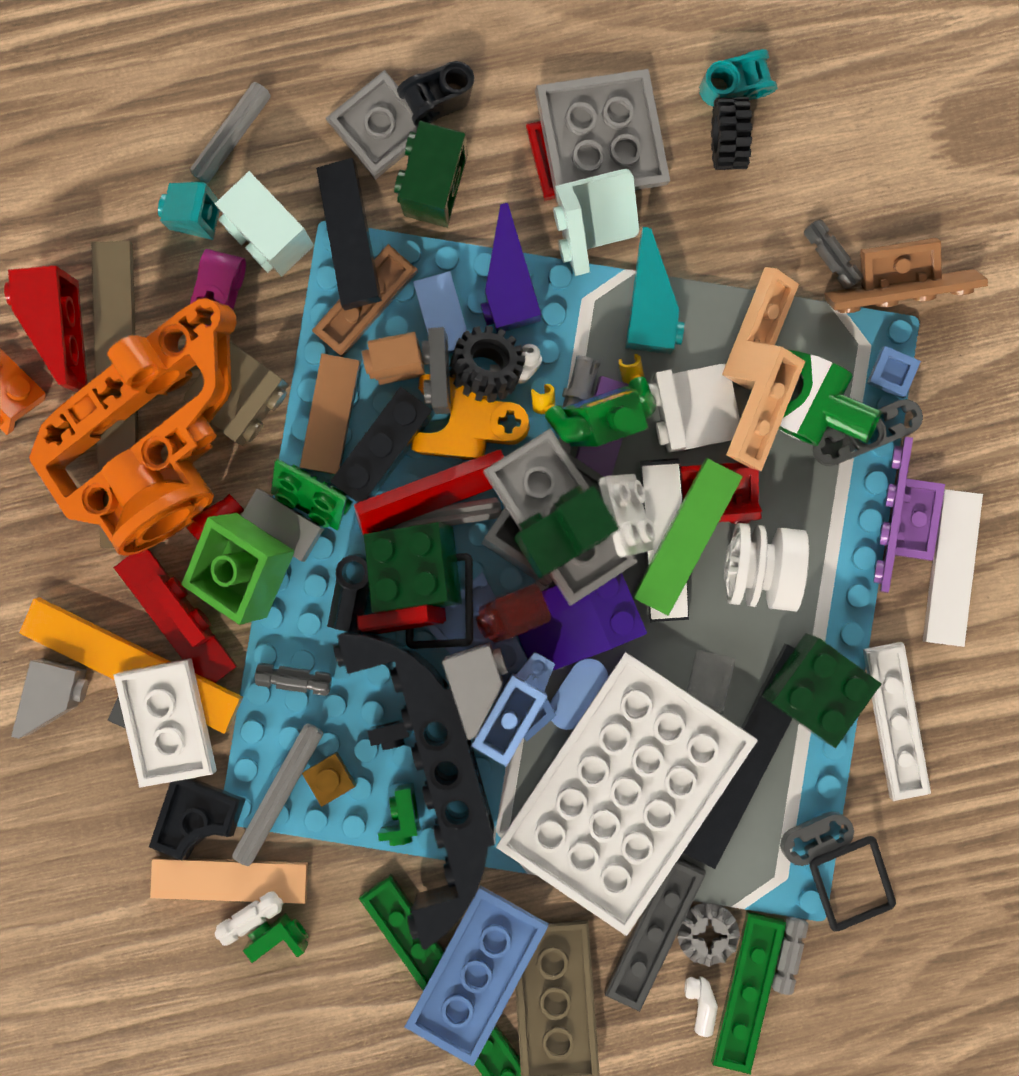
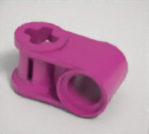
M205 249L199 262L198 276L191 297V303L198 299L207 298L225 304L234 310L237 295L245 276V258Z

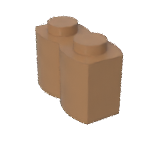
M415 331L367 341L368 349L362 350L366 373L369 374L370 379L375 378L378 380L379 385L425 375L420 345Z

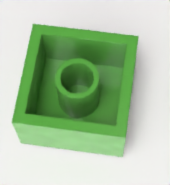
M238 513L211 516L207 518L181 585L239 625L268 617L295 551Z

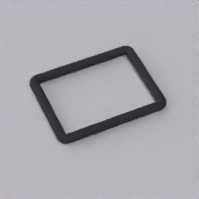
M456 554L457 561H465V639L413 641V629L406 630V645L410 649L464 647L472 644L473 559L470 554Z
M873 836L864 837L814 858L809 864L827 920L833 931L844 930L889 911L896 905L877 840ZM870 844L888 902L837 923L818 865Z

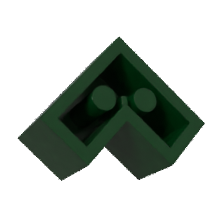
M579 485L558 498L559 501L554 503L556 509L553 513L543 518L541 513L538 512L519 524L522 531L517 533L514 539L538 579L543 578L604 542L620 529L595 486L583 492Z

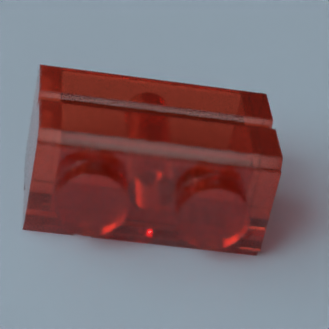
M534 583L480 606L476 622L482 636L485 639L489 637L490 640L496 643L550 622L551 614L539 586Z

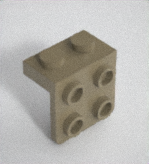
M230 342L232 390L228 400L211 420V423L221 429L234 442L244 446L247 441H253L264 425L262 421L269 411H275L287 395L285 390L289 384L234 343ZM202 372L185 393L184 401L186 404L202 391L204 386Z

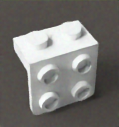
M725 364L673 374L670 369L656 372L653 376V383L648 385L651 394L656 400L661 421L656 422V431L659 444L666 445L667 454L732 441L740 417L732 380L722 375Z
M625 474L600 478L599 485L603 501L620 528L612 535L617 554L620 557L655 550L653 545L655 540L654 527L652 522L646 518L643 506L645 492L641 482L636 479V475Z

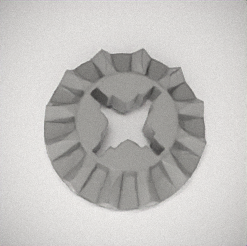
M702 903L689 909L677 935L679 945L687 957L694 963L710 967L713 964L725 963L727 958L736 952L740 932L737 921L730 911L721 905ZM708 919H710L713 930L724 935L719 936V938H713L710 950H708L703 938L693 936L706 931Z

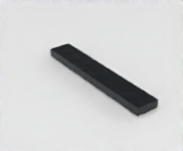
M785 643L741 727L757 738L758 741L683 851L684 854L713 869L717 867L792 721L791 717L762 697L764 691L795 650L794 647Z

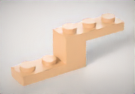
M765 267L722 373L723 376L743 388L752 390L726 455L751 469L762 471L805 364L804 360L787 349L775 345L799 284L777 268Z

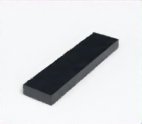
M353 158L317 167L341 306L346 311L380 302L382 298L356 163Z

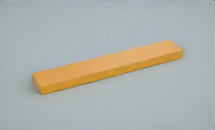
M40 597L33 599L19 632L113 680L114 674L118 672L171 662ZM195 673L206 724L225 734L229 731L243 696Z

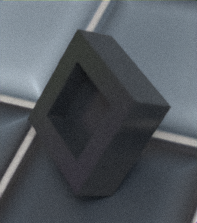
M403 719L372 726L367 731L371 746L381 744L382 750L405 745L404 738H408L412 734V731H406Z

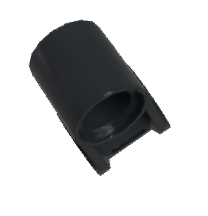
M452 61L426 73L416 74L407 78L398 86L397 93L401 99L406 100L413 113L412 121L415 126L418 127L419 121L431 124L443 116L460 111L466 107L474 84V73L467 64ZM448 84H457L462 89H453Z

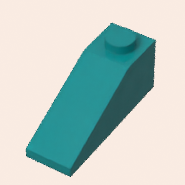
M643 227L640 235L625 349L671 354L675 344H682L685 322L678 321L679 307L652 229Z

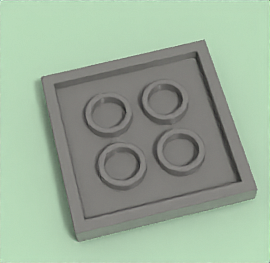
M649 69L536 86L535 96L556 203L555 186L621 169H629L634 177L635 190L668 185L670 176Z

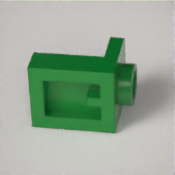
M413 783L398 785L394 791L395 796L389 798L392 820H399V825L382 827L378 832L379 842L389 840L390 846H398L411 843L413 841L412 837L418 836L421 827Z

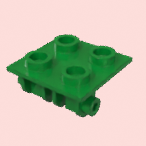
M276 459L271 494L275 496V499L288 508L293 509L296 507L307 513L309 518L317 525L322 527L330 526L338 531L343 514L346 515L353 504V501L347 499L348 495L333 486L327 487L328 483L325 481L323 483L318 482V477L316 476L311 478L310 473L298 466H290Z

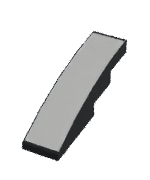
M679 458L640 461L641 484L645 492L643 506L646 518L652 522L655 531V540L653 541L655 550L645 552V571L683 502ZM688 581L669 616L648 606L650 622L689 620Z

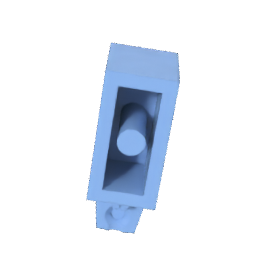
M533 652L517 674L512 673L485 718L477 736L473 739L471 746L507 766L547 698L545 688L555 663L541 654Z

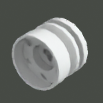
M737 523L725 558L724 581L726 582L727 603L740 605L745 591L747 606L756 607L762 590H766L768 608L797 612L802 602L807 580L809 561L807 532L805 530L778 528L772 543L768 544L765 526L757 525L751 539L749 524Z

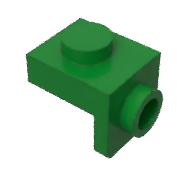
M285 913L270 925L266 921L247 934L250 940L243 949V952L250 962L253 963L284 940L298 958L305 953L308 946L306 941L308 934L297 919L291 921Z

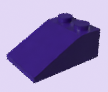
M622 573L571 606L557 585L505 606L527 659H529L533 652L541 654L555 663L553 671L608 651L647 634Z

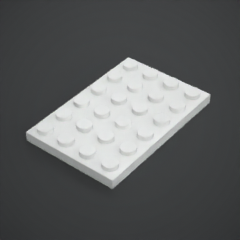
M625 651L498 842L496 848L627 936L758 740Z

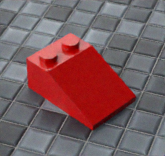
M56 265L8 270L9 282H6L4 285L7 304L11 306V310L57 384L78 392L88 384L79 281Z

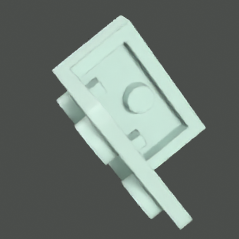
M621 169L555 186L558 207L553 208L557 229L558 231L562 230L563 239L558 240L559 250L563 263L570 262L575 276L590 273L587 249L634 238L638 235L639 223L634 177L629 169Z

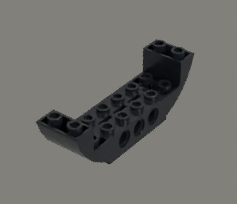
M344 632L337 635L339 642L333 644V649L338 666H345L347 674L395 662L396 667L390 670L395 692H403L406 705L401 709L403 723L407 732L414 731L416 743L411 748L417 771L424 769L427 779L424 781L425 786H422L424 800L428 810L435 808L437 818H435L433 832L438 849L445 847L447 856H445L446 863L443 864L448 885L417 893L414 904L410 907L411 915L407 916L412 939L419 938L422 950H425L450 931L464 915L475 897L484 873L488 847L495 845L496 829L474 749L471 746L472 742L471 739H467L450 684L420 654L396 640L373 633ZM432 722L442 723L447 729V736L443 738L433 737L428 731V724ZM443 761L452 762L456 765L458 772L450 776L444 775L440 772L438 764ZM459 800L467 805L468 810L463 813H456L450 809L448 804Z

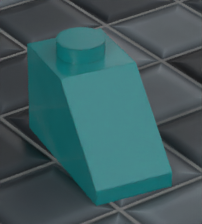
M169 183L167 194H162L160 197L158 216L161 217L160 221L169 230L213 240L220 213L215 203L219 199L206 183Z

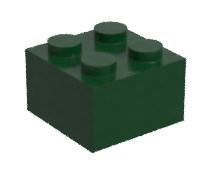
M419 121L417 132L409 133L405 147V155L408 156L406 171L399 170L394 193L398 194L397 203L401 204L405 217L448 228L468 157L466 133Z
M434 522L364 534L372 613L423 605L446 607L462 604L452 526Z
M805 633L795 647V650L764 691L762 697L819 739L836 749L882 684L822 639Z

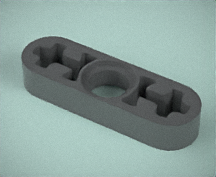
M907 399L896 401L878 410L882 411L885 422L898 415L897 408H901L904 413L911 412L913 418L908 421L910 428H905L903 423H899L888 429L892 436L887 437L885 424L879 419L876 427L878 437L874 443L864 444L848 435L849 441L856 448V451L850 452V445L844 446L836 452L838 458L835 459L830 454L823 455L821 452V448L826 445V438H830L832 443L846 438L842 432L832 428L825 431L818 446H813V455L820 464L825 466H835L915 432L923 421L922 410L914 401Z

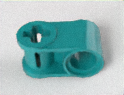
M754 50L738 57L712 63L707 69L699 87L702 100L707 105L714 106L716 98L748 97L749 100H754L775 92L778 87L776 81H772L767 65V60L769 59L768 50ZM711 79H722L726 82L728 89H717L713 86Z

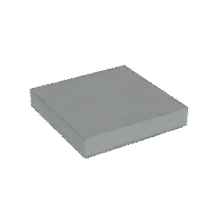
M385 70L326 117L330 126L375 180L405 156V147L409 133H416L418 128L412 121L413 113L406 100L401 99L397 93L398 85Z

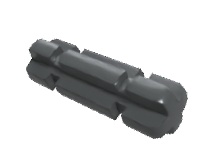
M821 219L816 220L805 229L804 235L811 244L815 243L817 245L815 250L831 272H837L839 275L837 280L842 287L849 289L863 278V275L856 265L852 266L849 263L852 259L835 236L832 235L830 237L828 234L830 229Z
M260 663L257 665L254 678L257 686L271 687L272 684H275L276 689L303 693L313 690V694L326 696L331 689L332 676L330 673L316 671L314 675L310 674L311 670L279 666L278 669H274L273 664Z

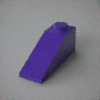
M508 202L500 204L485 288L487 302L480 304L486 326L494 324L496 334H498L499 329L510 331L541 321V311Z

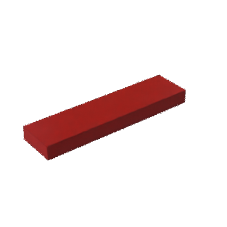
M501 449L355 503L354 508L363 536L367 533L382 531L492 489L493 487L483 471L504 458Z

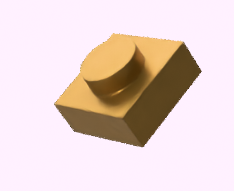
M338 752L302 773L321 807L356 787L355 781Z

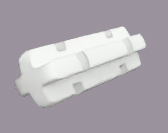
M276 892L266 893L259 898L260 902H252L232 915V919L228 918L218 924L215 931L216 939L220 940L224 946L230 945L239 939L238 936L242 937L266 922V918L270 919L279 914L282 910L283 901Z

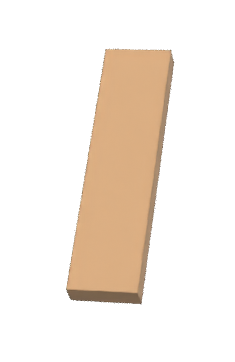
M154 857L151 867L150 898L260 902V897L273 891L282 899L283 903L305 904L307 901L308 862L254 860L251 865L245 866L232 859L188 858L181 861L174 857Z

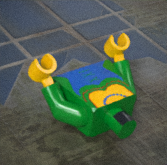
M634 354L635 363L630 365L623 364L621 358L618 360L622 381L629 384L628 386L561 408L559 405L555 406V388L552 385H544L545 394H539L534 389H531L533 411L538 414H545V419L557 435L572 447H596L646 430L648 428L646 419L654 414L657 405L654 396L651 394L648 381L644 377L641 356L639 354Z

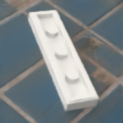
M944 489L934 560L932 561L923 633L924 642L965 647L983 494Z
M902 642L863 649L867 673L882 684L872 697L889 797L892 801L931 794L905 645Z

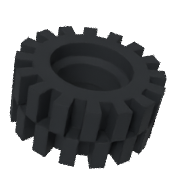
M748 97L716 98L714 100L711 121V151H713L712 161L715 170L748 168L750 163L749 157H751L750 145L752 144V111L750 110L751 104Z
M480 326L473 327L472 333L467 330L463 333L462 338L458 339L449 365L451 367L449 371L450 377H455L453 384L457 389L465 386L462 393L467 397L471 392L475 393L474 400L481 402L483 396H487L488 403L495 402L497 396L500 400H503L507 397L508 393L512 394L524 369L525 356H521L523 349L521 345L514 347L516 339L512 335L508 339L504 338L506 331L499 329L498 334L492 333V326H486L485 331L482 332ZM484 357L491 359L499 365L501 370L488 371L482 369L473 361V358Z

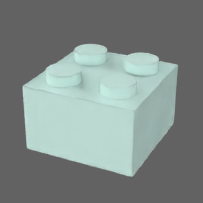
M250 171L215 203L223 214L218 220L241 246L246 241L249 242L245 247L246 250L267 273L274 269L282 277L314 247L313 242L302 225Z

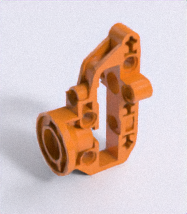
M207 298L198 299L177 312L147 337L131 335L119 340L107 352V356L113 364L59 406L40 426L29 456L33 467L64 515L71 520L100 525L120 555L127 556L142 552L174 536L193 522L190 518L207 509L213 501V493L193 465V462L213 448L211 442L216 438V433L209 423L226 403L232 390L230 335L236 327V315L225 304ZM184 334L186 337L185 347L181 351H179L178 341L179 338ZM197 365L204 377L202 391L131 448L112 458L99 473L77 488L67 473L66 466L101 440L100 435L117 421H125L158 394L167 396L168 392H172L186 384L193 376L190 369ZM164 445L168 448V457L165 462L161 458V450ZM105 491L109 496V501L106 507L103 504V495Z

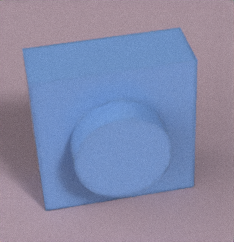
M884 346L879 352L866 384L899 398H904L907 396L921 361Z

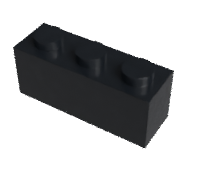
M400 387L330 482L356 502L374 497L411 448L416 434L423 432L435 416L433 410Z

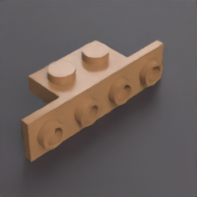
M937 238L861 249L862 287L826 292L824 295L825 301L835 311L854 313L860 311L861 306L875 304L878 307H892L897 305L899 300L911 298L916 301H930L936 298V294L949 292L954 295L971 294L974 292V288L988 286V278L975 269L942 274L941 241Z

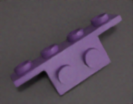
M905 437L902 446L895 445L891 468L898 469L896 484L889 483L885 506L892 507L890 522L882 523L879 544L886 545L884 561L877 560L873 581V583H880L879 592L888 593L890 589L895 556L928 561L934 560L945 484L907 479L913 442L912 437Z

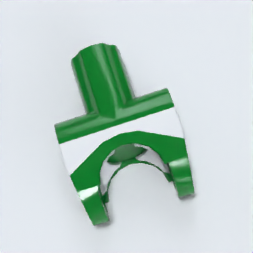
M788 350L805 361L799 376L803 380L804 385L800 395L788 404L779 430L802 442L818 446L829 426L867 443L878 425L882 411L844 395L853 374L845 368L818 356Z

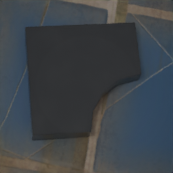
M194 778L170 782L149 847L181 861L187 860L194 847L206 837L213 835L234 836L246 799Z

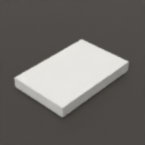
M192 658L114 674L139 788L212 775L217 771Z

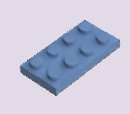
M480 885L412 1011L405 1028L469 1065L474 1066L546 932L549 923Z

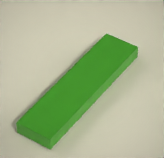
M705 458L633 594L634 599L669 616L743 476Z

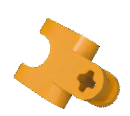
M430 374L419 377L418 388L423 395L424 380H430ZM450 377L452 413L448 424L438 432H419L416 434L412 441L411 450L420 455L472 460L485 455L486 443L515 445L522 442L530 429L529 418L525 409L519 404L503 401L488 403L487 396H483L481 402L474 400L476 394L473 392L467 397L462 393L465 386L457 389L453 384L455 377ZM508 415H514L516 422L521 423L520 427L516 426L513 428L512 433H506L504 426L499 425L500 421H507Z

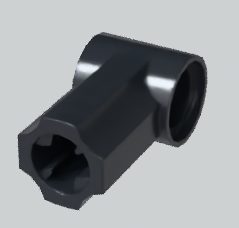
M353 554L343 558L336 567V584L327 627L346 632L361 633V630H358L357 617L365 615L370 590L366 556ZM352 561L361 563L365 569L364 579L360 583L352 582L347 577L346 568Z

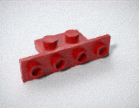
M150 549L129 555L113 567L182 660L192 658L196 674L217 683L238 667L209 629L211 623L206 615L199 608H193L185 597L188 595L186 589L174 576L171 578Z

